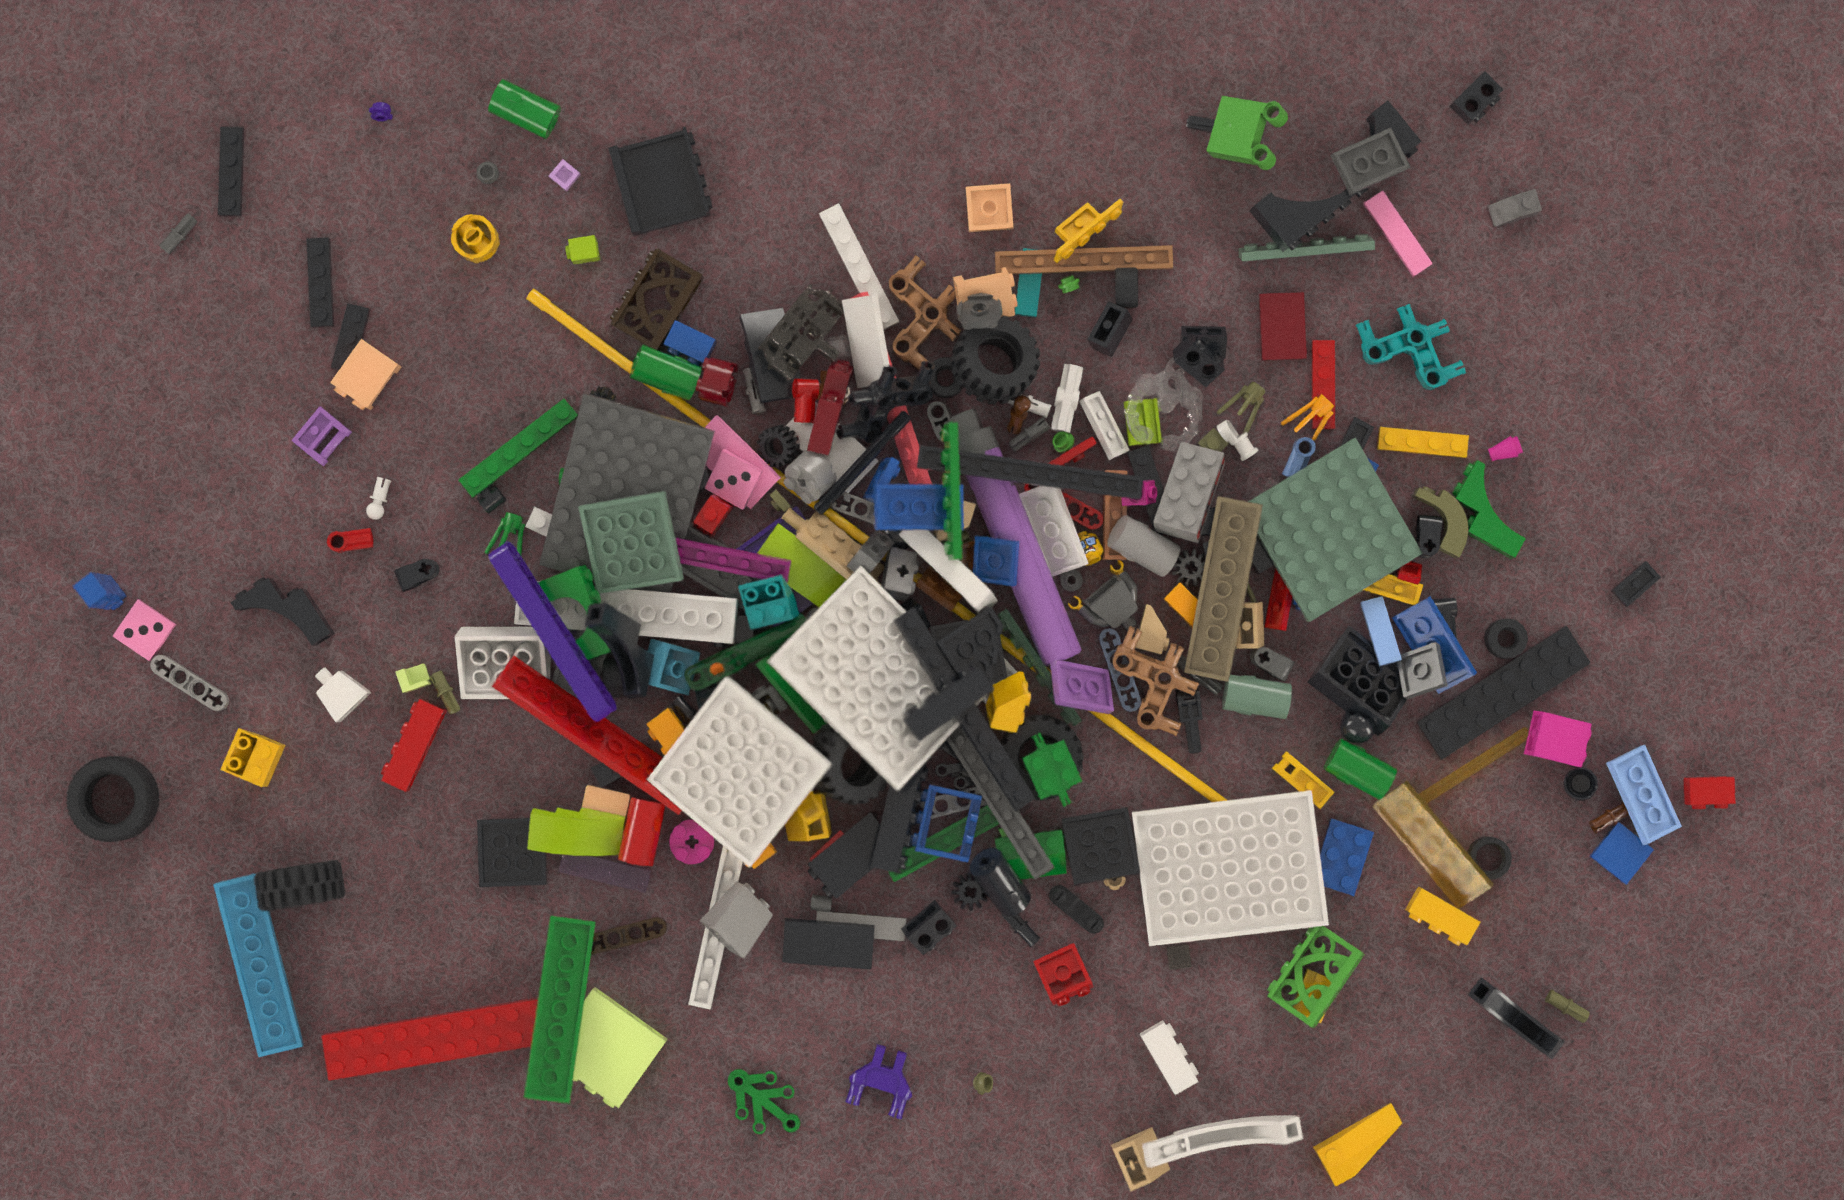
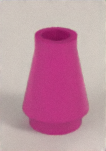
M1510 436L1488 449L1492 461L1518 457V454L1523 453L1517 436L1513 438Z

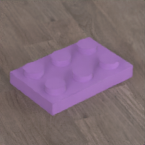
M1054 660L1050 663L1056 705L1110 714L1114 711L1109 670L1061 660Z

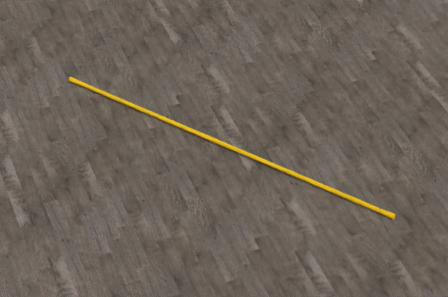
M536 289L531 290L526 298L529 302L548 313L630 374L632 361L551 303L547 297ZM644 384L701 427L705 428L711 421L682 398L662 393V390ZM771 467L781 477L777 483L802 500L793 490H789L784 485L785 474L776 467ZM819 499L817 501H812L810 504L807 505L814 509V505L819 501ZM830 507L823 514L860 544L864 545L870 538ZM887 553L882 558L883 561H886ZM918 572L914 574L913 582L917 583L922 575ZM959 602L952 610L963 620H969L976 616ZM1000 634L1004 650L1053 685L1052 673L1049 668L1043 666L1037 659L1003 634ZM1088 711L1209 801L1227 800L1113 715Z

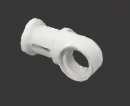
M1225 420L1217 425L1222 438L1235 446L1241 455V461L1246 460L1259 451L1257 447H1253L1247 438V432L1239 435L1230 421Z

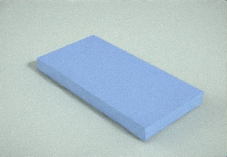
M1641 745L1606 763L1643 845H1647L1682 827L1645 745Z

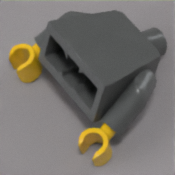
M1117 560L1121 568L1115 570L1110 565V571L1115 575L1084 600V606L1082 605V600L1077 596L1073 597L1079 601L1078 606L1073 607L1070 603H1068V606L1073 610H1079V614L1091 624L1104 628L1110 625L1114 629L1122 625L1125 630H1129V626L1134 627L1137 623L1131 616L1138 609L1136 605L1138 600L1137 585L1128 572L1123 571V562Z

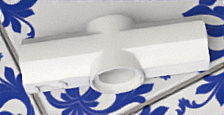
M1064 364L1060 387L1057 389L1054 403L1056 407L1051 430L1070 433L1074 410L1076 411L1080 391L1078 390L1083 367Z

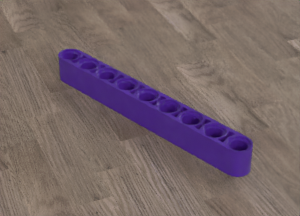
M506 541L488 555L490 562L590 717L594 721L599 722L617 709L615 701L512 543Z

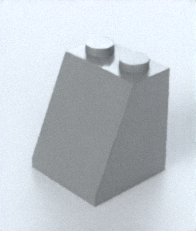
M736 881L703 916L700 922L730 952L744 958L773 914L768 910L770 906L762 898L758 900L753 895L755 890L749 884H741Z

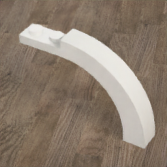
M1257 1116L1225 1120L1173 1132V1135L1144 1143L1142 1146L1146 1167H1154L1212 1149L1260 1143L1288 1144L1303 1139L1299 1116Z

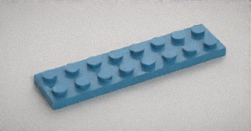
M256 873L217 882L213 885L258 1057L303 1047L304 1043L270 912L261 911L258 908L254 883Z

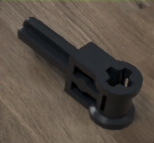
M1197 687V690H1195L1194 696L1183 691L1180 692V690H1175L1179 722H1185L1188 752L1191 754L1199 753L1202 749L1198 720H1203L1199 688Z

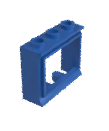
M929 785L928 789L924 788L921 802H925L924 811L919 810L917 824H921L919 833H914L912 846H916L915 851L969 862L982 796ZM936 792L971 800L960 855L925 847Z

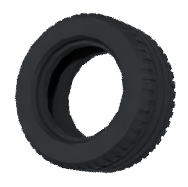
M108 756L89 761L76 772L70 781V785H68L66 805L68 806L67 810H69L71 821L73 820V824L76 825V828L81 833H84V835L89 836L91 839L94 838V840L117 842L133 838L146 830L158 811L159 789L157 788V782H155L152 773L142 763L137 762L135 759L132 760V758ZM109 774L123 777L129 782L134 791L135 803L132 812L125 820L117 824L104 821L96 814L92 806V793L95 785L101 778Z

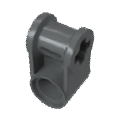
M1266 647L1254 648L1250 653L1252 664L1283 682L1286 681L1295 664L1288 657ZM1259 653H1264L1265 661H1260Z

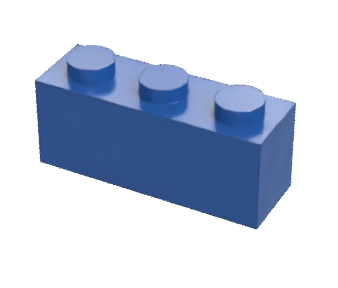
M90 572L73 586L89 608L115 610L124 603L122 600L127 597L111 575Z

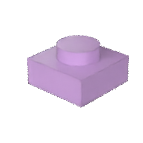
M562 159L550 173L549 177L565 191H568L581 174Z

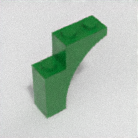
M1479 460L1474 461L1472 464L1468 463L1463 471L1465 477L1462 483L1458 482L1452 491V494H1454V497L1461 506L1475 513L1474 516L1470 515L1467 518L1468 535L1504 556L1513 559L1518 554L1526 538L1506 526L1491 507L1484 485L1485 464Z

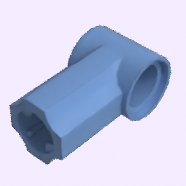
M1299 438L1293 443V449L1282 475L1289 477L1307 466L1316 448L1311 438ZM1302 441H1306L1309 444V451L1306 454L1301 453L1299 450V444Z

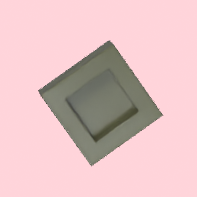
M1213 428L1197 444L1200 447L1221 452L1229 443Z
M777 490L770 494V497L773 499L770 502L778 512L783 510L786 513L791 505Z

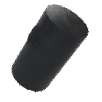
M988 848L978 853L970 863L971 874L1002 915H1017L1028 906L1031 900V893L1000 850Z

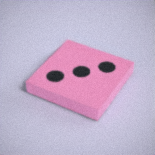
M724 449L718 458L705 489L743 510L763 470Z
M137 599L113 637L148 661H152L176 624L140 599Z

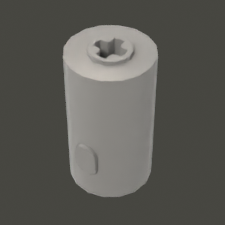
M1127 515L1122 516L1117 521L1107 542L1109 548L1161 577L1168 574L1173 568L1180 553V546L1148 528L1146 524L1138 522Z

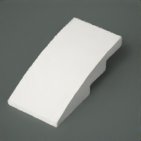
M815 402V414H816V410H817V406H818V404H817L816 402ZM793 417L786 426L790 427L789 431L794 430L795 434L793 437L798 436L799 438L796 444H800L799 449L804 452L808 447L813 423L794 422ZM835 433L829 456L824 455L833 466L830 468L832 473L836 472V482L866 450L854 437L839 439L837 433ZM876 458L845 490L846 493H849L878 462Z

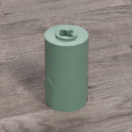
M1230 674L1229 681H1225L1222 709L1249 716L1255 714L1286 719L1291 704L1292 686L1289 683L1257 679L1255 676Z

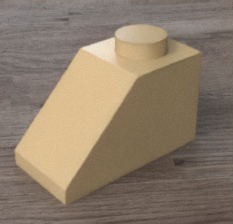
M1146 604L1139 630L1143 633L1139 638L1136 649L1161 655L1162 651H1167L1169 638H1166L1167 631L1152 606Z

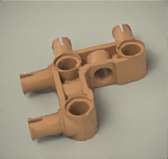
M915 255L904 270H898L896 274L891 276L889 279V289L900 303H905L915 312L913 322L906 329H903L894 340V354L904 362H910L920 370L921 363L928 360L918 352V348L935 329H940L951 341H954L956 335L958 336L962 330L947 319V307L956 298L955 290L951 293L953 287L948 285L937 299L929 296L913 280L920 270L926 266L925 262L920 261V258ZM902 280L905 283V287L902 290L894 289L892 286L894 281ZM929 309H935L939 315L936 319H929L926 316V312ZM900 342H905L909 345V349L907 352L901 353L897 350V345Z
M1129 626L1123 644L1118 645L1114 653L1113 666L1121 673L1129 677H1138L1149 684V690L1146 697L1142 698L1138 710V724L1143 729H1161L1177 736L1181 723L1164 717L1162 712L1172 689L1176 688L1194 696L1199 684L1180 676L1177 664L1184 648L1181 646L1177 648V644L1171 643L1165 660H1157L1135 650L1143 632L1137 629L1133 636L1135 627ZM1125 655L1129 658V662L1120 664L1117 658ZM1167 672L1171 678L1168 681H1162L1158 677L1159 674ZM1144 713H1151L1154 718L1151 721H1145L1141 716Z

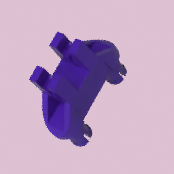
M877 1044L872 1061L849 1076L851 1085L845 1102L851 1104L855 1095L853 1105L859 1106L864 1087H873L892 1093L894 1098L888 1115L894 1117L898 1108L896 1118L902 1119L906 1102L912 1098V1092L902 1072L907 1053L898 1050L892 1068L881 1064L886 1046Z

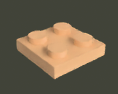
M1010 184L966 187L969 232L1013 229Z

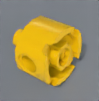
M465 215L453 225L451 243L455 250L466 260L473 263L484 262L490 259L497 251L500 244L498 232L484 216Z

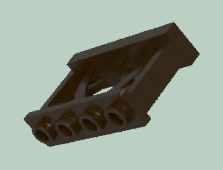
M656 248L654 252L651 250L645 259L647 264L643 270H638L633 279L635 284L631 290L628 288L622 297L624 302L620 308H615L610 319L612 320L611 325L645 346L660 351L674 321L679 320L704 277L701 273ZM666 262L669 264L671 270L669 277H665L666 274L663 268L661 273H655L654 269L657 263ZM675 267L690 275V279L674 278ZM650 274L653 280L645 282ZM666 286L665 296L672 306L671 310L658 309L648 315L644 302V293L657 287ZM671 286H674L673 291H679L678 297L672 298L670 296ZM635 297L637 306L631 305ZM628 312H633L634 318L630 321H637L641 317L642 322L635 327H629L625 324L624 317ZM659 314L664 318L662 323H657V318L651 322V319ZM645 326L654 338L652 341H649L636 332Z

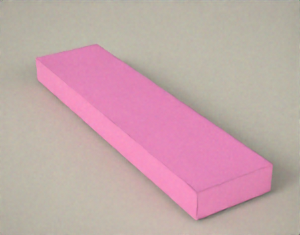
M1381 191L1363 204L1413 277L1433 264L1384 191Z

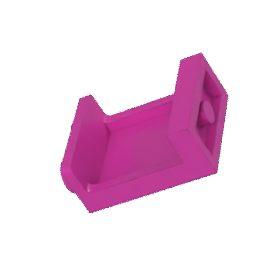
M1533 711L1524 754L1582 768L1587 756L1586 747L1591 738L1592 724L1547 712Z

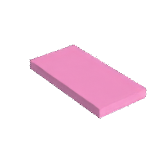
M716 415L705 427L715 431L706 466L713 471L722 450L726 449L762 469L763 472L747 503V506L752 509L781 477Z

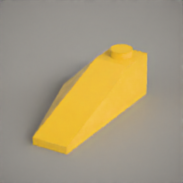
M1391 1103L1313 1147L1335 1187L1354 1177L1402 1124Z

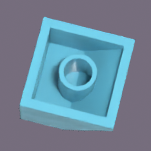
M651 639L648 652L654 655L648 685L689 695L690 687L685 680L684 672L688 666L698 662L700 652ZM694 674L690 677L691 681H693Z

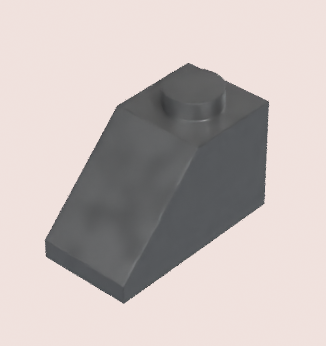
M1536 189L1511 196L1488 206L1494 227L1531 217L1542 211Z

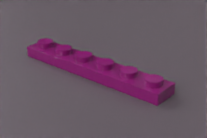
M675 538L680 563L760 579L782 575L788 583L792 560Z

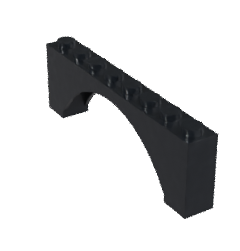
M1388 100L1367 117L1366 121L1369 123L1370 136L1391 128L1407 158H1410L1418 151L1416 147L1422 141ZM1346 189L1333 197L1318 201L1286 200L1276 197L1270 192L1251 208L1250 213L1282 252L1288 248L1292 251L1302 243L1300 239L1303 236L1307 235L1309 238L1318 230V224L1322 221L1324 224L1328 223L1335 217L1334 212L1337 209L1343 211L1352 203L1351 198L1355 195L1359 198L1369 189H1363L1352 195H1349Z

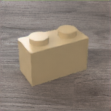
M1244 602L1236 649L1264 647L1263 602Z

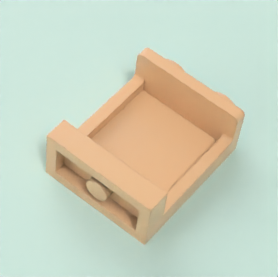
M1006 267L1001 268V273L964 280L962 275L953 277L957 306L960 301H962V304L967 301L970 295L987 293L993 295V299L1001 301L1002 315L1008 317L1015 316L1014 307H1017V299L1011 290V287L1015 286L1012 273H1008Z
M361 339L330 383L336 386L334 391L344 398L346 395L354 399L352 403L361 410H364L365 407L371 410L377 396L394 373H398L401 366Z

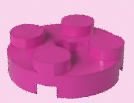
M693 819L681 822L673 829L670 835V849L677 860L685 864L703 862L714 849L715 838ZM693 835L694 839H698L699 842L695 844V848L690 849V845L686 844V840H689L690 836Z

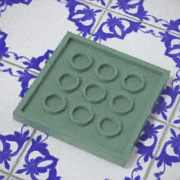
M665 491L578 506L596 589L599 594L676 582L684 579Z

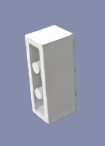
M1162 1020L1141 1032L1140 1036L1173 1093L1176 1095L1199 1082L1196 1078V1075L1199 1073L1193 1062L1188 1064L1184 1056L1187 1055V1052L1182 1043L1177 1044L1173 1037L1176 1033L1171 1024L1166 1025Z

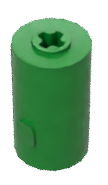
M502 79L497 85L488 107L489 113L544 139L550 136L561 111V106L505 79Z
M642 344L632 363L629 378L662 390V393L689 401L695 391L702 367L694 365L675 355L674 357Z
M1342 738L1333 747L1323 769L1343 783L1350 784L1378 800H1381L1386 795L1397 773L1395 767Z

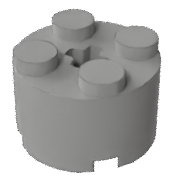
M805 450L786 467L784 485L800 496L803 502L810 504L812 501H817L836 483L837 476L836 472L832 473L830 468L833 466L824 455Z

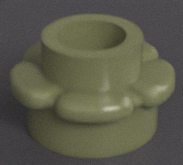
M980 1072L974 1078L973 1086L978 1090V1094L983 1095L992 1090L993 1079L991 1075Z

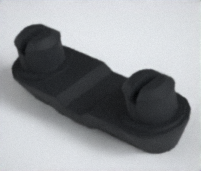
M1057 885L1050 890L1049 898L1051 902L1086 931L1095 934L1103 929V918L1066 887Z

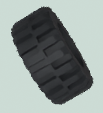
M1002 315L995 328L965 329L955 343L951 357V365L954 366L952 369L953 376H958L957 383L960 388L964 386L966 388L965 393L969 396L973 394L977 397V401L983 402L988 400L987 403L993 405L997 401L1000 404L1008 403L1009 400L1013 401L1024 393L1036 377L1040 366V360L1038 359L1040 351L1039 348H1035L1037 344L1035 338L1029 336L1030 331L1026 327L1023 329L1019 326V321L1014 320L1012 322L1008 316ZM994 345L1004 350L1012 361L1013 372L1000 375L986 369L979 359L978 347Z
M1033 715L1024 718L1023 724L1018 726L1016 733L1007 731L1000 743L1036 798L1034 800L1046 801L1059 796L1050 795L1040 800L1030 776L1024 772L1020 765L1019 754L1024 743L1040 732L1041 736L1050 738L1055 743L1064 740L1079 774L1083 768L1084 753L1082 752V744L1075 731L1065 722L1052 716Z
M824 724L819 729L821 732L813 737L814 743L812 747L832 765L817 782L815 788L819 789L820 793L824 796L849 805L865 804L869 802V799L874 800L879 796V791L883 792L885 790L887 781L863 757L857 771L849 778L844 779L841 772V760L850 744L830 724Z
M338 860L258 872L254 876L257 903L261 911L279 910L343 898L346 893L342 866Z

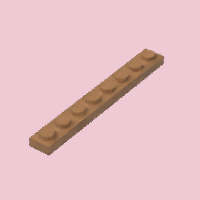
M1172 245L1074 249L1073 254L1068 259H1062L1058 263L1054 261L1056 250L995 252V274L1001 273V268L1006 267L1008 273H1012V275L1115 271L1116 268L1136 267L1137 270L1173 269Z

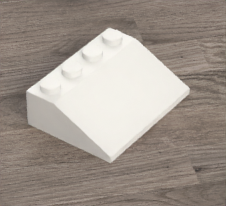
M461 627L455 635L461 699H508L491 686L513 655L550 680L551 655L533 627Z

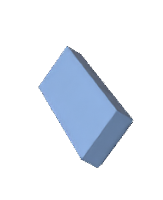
M1383 596L1362 601L1360 605L1379 667L1401 661L1402 658Z

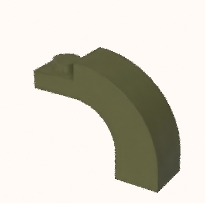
M1423 486V488L1415 489L1412 497L1436 509L1443 519L1444 531L1440 539L1439 551L1455 559L1460 558L1468 538V521L1461 504L1445 490L1439 491L1436 496L1434 495L1435 491Z

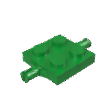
M1040 732L1032 736L1037 749L1032 754L1023 757L1022 760L1040 800L1050 795H1058L1063 807L1067 806L1072 802L1066 791L1071 786L1081 782L1082 779L1065 741L1061 740L1057 743L1046 745Z

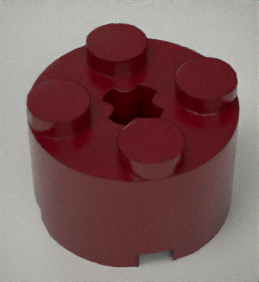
M705 357L702 366L704 371L703 378H699L696 385V391H699L698 398L701 401L727 407V402L730 403L737 380L733 377V373H738V364L713 357Z

